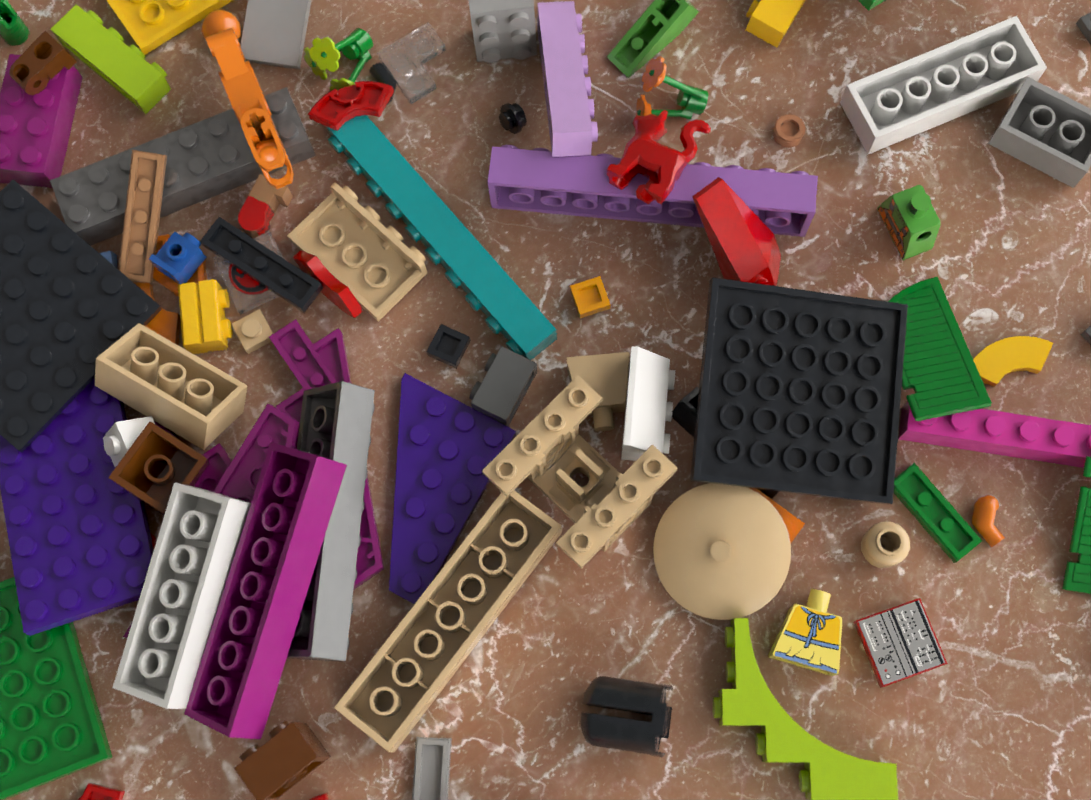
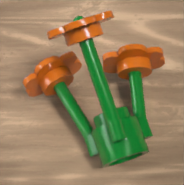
M658 56L656 59H651L647 63L646 72L642 76L643 90L650 92L653 87H658L662 82L680 90L677 97V105L681 106V110H666L668 111L667 117H683L690 120L693 113L701 115L708 102V91L688 86L667 76V66L663 63L665 58ZM640 95V98L637 99L636 116H646L649 114L659 116L663 111L661 109H651V104L645 101V95Z

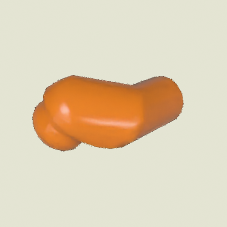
M986 495L979 498L974 504L971 521L974 528L992 548L1005 537L994 525L999 502L994 496Z

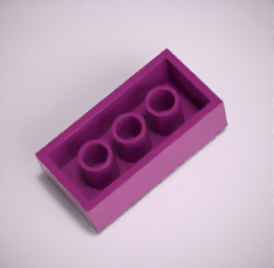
M9 54L0 92V183L9 184L14 180L19 185L52 188L50 180L60 177L83 77L74 65L69 70L64 67L54 78L49 80L43 91L36 95H29L9 75L12 64L21 55Z

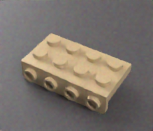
M334 182L330 186L332 193L287 236L301 251L317 256L325 268L341 283L348 286L358 303L379 322L427 274L424 263L426 258L416 247L412 246L409 249L401 242L403 237L392 226L386 228L379 222L381 220L380 216L370 206L367 205L365 208L357 202V195L348 186L345 185L341 188Z

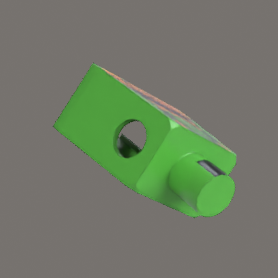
M917 185L898 192L878 206L877 210L902 260L933 248L941 223L931 204V198L926 194L923 186Z

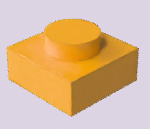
M600 276L570 285V292L580 319L611 308Z

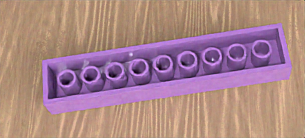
M513 145L492 147L488 189L491 207L497 209L704 228L692 196L720 177L774 234L805 237L816 210L818 176L809 175L804 171L781 173L771 168L748 170L738 165L714 167L705 162H697L693 165L687 164L680 178L675 181L673 190L661 205L657 203L656 199L647 204L637 198V188L639 185L646 184L649 178L639 173L623 190L611 185L607 176V168L610 164L618 165L622 158H615L610 154L552 157V152L545 148L526 150L519 149Z

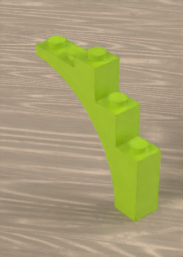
M734 618L731 620V627H725L726 648H731L732 662H726V682L732 683V689L719 690V697H713V718H719V726H761V733H756L755 738L756 754L762 755V762L804 763V770L799 771L800 792H805V798L808 800H898L896 764L875 762L848 755L824 744L805 731L780 706L769 690L754 656L748 618Z

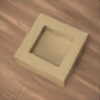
M260 309L231 324L248 354L272 342L269 336L274 333Z

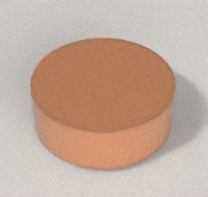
M792 114L783 115L778 118L773 128L774 140L779 145L787 148L797 146L805 134L804 122L801 118Z

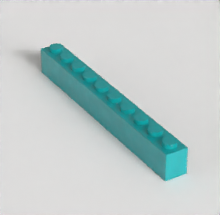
M367 115L356 116L348 120L338 131L327 127L330 134L327 140L338 154L343 152L349 158L346 162L357 176L361 173L368 180L366 185L376 198L379 196L384 198L387 202L385 207L395 220L401 218L407 225L405 230L412 240L416 243L420 240L427 249L424 251L433 264L437 265L440 263L446 269L444 274L448 281L455 288L460 286L467 293L464 297L468 304L475 311L481 309L488 317L485 319V322L496 335L501 332L508 340L505 344L509 350L532 360L557 340V329Z

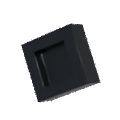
M440 324L426 352L428 356L457 369L471 339L463 333Z

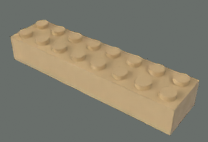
M515 490L508 497L501 492L334 709L386 751L395 753L561 535L562 526Z

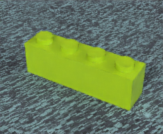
M76 4L50 30L62 46L147 114L171 90L165 79L167 73L156 62L149 64L144 60L146 56L135 45L132 44L128 47L124 43V38L113 27L106 29L102 25L103 21L92 10L89 9L85 12Z

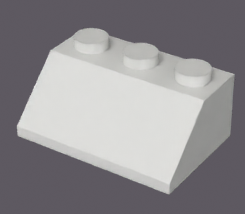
M635 346L631 347L621 460L636 461L652 444L662 454H669L670 434H664L665 421L671 422L673 402H667L668 390H674L675 370H669L670 359Z

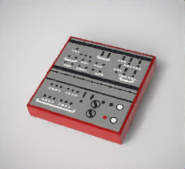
M920 598L854 621L880 688L948 664Z

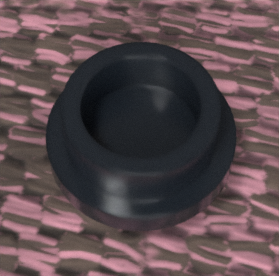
M506 103L501 106L499 120L502 127L513 134L519 133L527 123L523 109L517 103Z

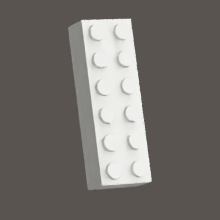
M1015 16L848 84L840 104L867 154H871L1018 93L1027 77L1038 82L1047 66L1020 20Z
M174 482L113 684L114 689L166 709H186L251 503Z

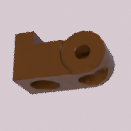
M45 30L12 64L9 75L27 94L36 95L43 91L49 80L54 78L64 67L69 70L77 60Z

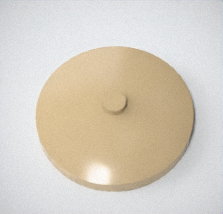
M709 483L685 492L667 508L655 533L653 553L660 581L678 604L702 617L731 620L758 611L775 597L789 571L791 543L787 527L781 515L765 497L748 487Z

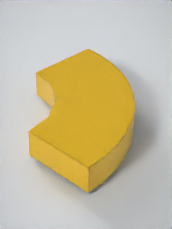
M1031 336L1009 337L990 344L973 360L982 381L995 387L1004 376L1011 372L1028 371L1038 374L1043 368L1053 342Z

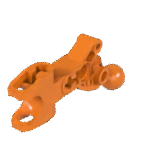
M225 10L212 11L206 15L203 21L202 34L213 57H216L221 71L218 72L254 159L271 186L279 189L289 185L294 177L293 167L273 123L271 111L249 60L245 61L238 41L241 34L240 22L232 13ZM286 165L287 172L284 177L280 179L270 177V171Z

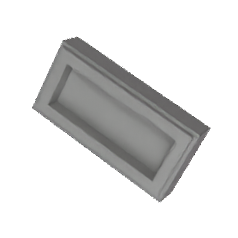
M416 737L412 800H448L451 738Z

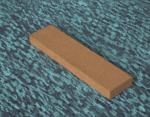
M132 150L118 270L131 281L152 283L154 265L149 258L152 254L156 255L167 155Z

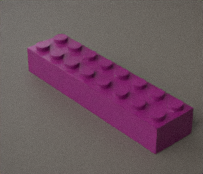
M273 442L270 443L184 715L227 737L262 739L346 470V464Z

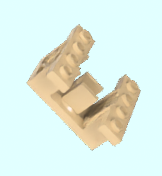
M578 375L482 470V473L507 497L526 477L575 523L556 542V545L582 569L600 549L605 552L651 505L654 493L677 471V467L652 444L624 474L619 473L579 435V424L602 402L603 398ZM577 473H582L588 477L589 482L584 487H580L571 477Z

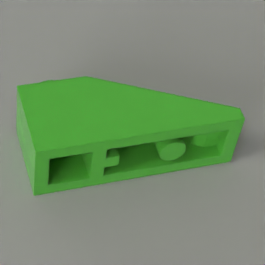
M654 0L608 54L607 58L626 77L630 78L678 37L699 11L688 0Z

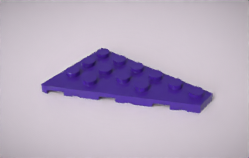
M404 373L401 380L389 591L415 604L440 572L486 490L490 480L482 473V470L515 438L516 431Z

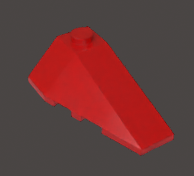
M720 177L716 178L692 197L723 278L777 286L781 254L774 233Z

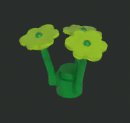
M357 28L336 44L329 37H324L323 39L317 37L313 39V46L311 48L306 47L304 49L306 63L311 67L313 73L322 80L328 78L327 69L330 72H334L339 68L337 60L341 57V51L348 59L359 60L349 79L341 78L337 80L333 78L330 81L331 86L329 90L332 91L335 88L339 90L346 86L354 85L362 68L372 58L368 51L372 49L373 41L365 30Z

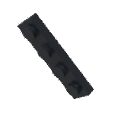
M218 217L200 240L205 248L304 313L323 289L320 282L221 217Z

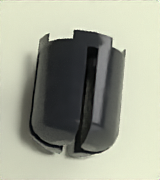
M606 676L595 678L584 693L583 704L652 715V722L581 712L580 725L585 740L593 746L664 757L665 753L658 751L661 738H669L672 707L667 706L666 690L673 691L672 685Z

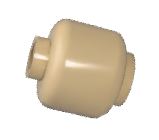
M880 522L873 525L863 535L861 541V551L865 559L871 565L878 568H890L899 564L907 557L910 549V539L907 532L900 525L893 522Z

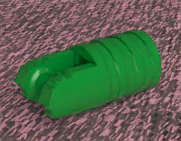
M0 0V36L11 46L21 45L27 40L29 29L7 0Z

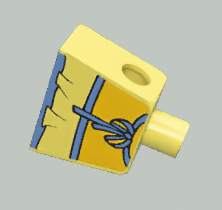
M811 589L807 606L793 604L789 608L768 658L829 676L839 673L842 617L827 613L831 594Z

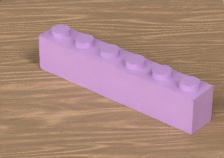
M574 1L537 3V31L552 157L591 155L592 142L598 140L597 122H591V119L594 118V100L588 99V96H591L590 77H585L588 74L587 55L581 54L585 53L584 34H579L582 32L581 14H576Z

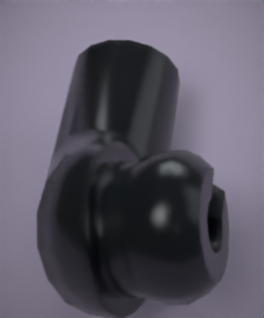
M381 62L374 64L369 70L370 74L376 82L393 86L395 92V80ZM393 93V95L391 96V98H390L389 102L387 103V105L392 101L393 96H394V93Z

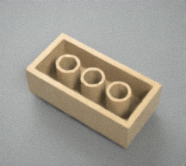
M140 323L96 358V387L145 416H152L154 421L203 450L244 412L248 387L246 384Z

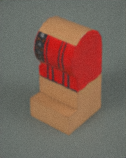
M259 175L238 215V223L245 234L256 240L262 239L269 233L271 228L270 220L279 205L288 207L293 198L288 186L276 189L267 182L264 175Z

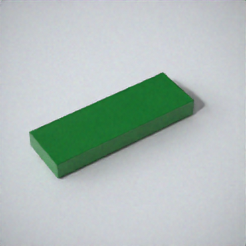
M915 463L894 479L893 493L953 563L958 562L982 542V539Z

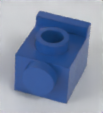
M174 231L156 255L152 254L149 260L164 275L178 284L187 283L206 259V256L199 248L201 242L187 232L181 236Z

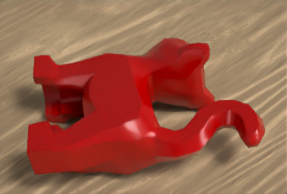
M663 110L659 116L654 114L646 116L637 115L632 123L635 135L626 144L621 161L618 165L610 164L607 168L609 183L623 190L639 173L649 178L646 184L639 185L636 190L637 198L647 204L656 199L657 203L662 205L673 190L675 181L680 178L685 166L696 155L698 147L693 133L698 131L709 134L711 127L708 123L695 119L687 122L681 128L680 140L684 150L680 152L658 143L667 133L665 120L668 111Z

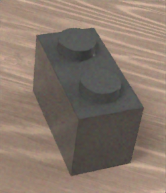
M501 346L497 355L492 353L485 366L487 374L482 383L476 382L469 399L472 400L471 406L473 409L509 427L537 374V363Z

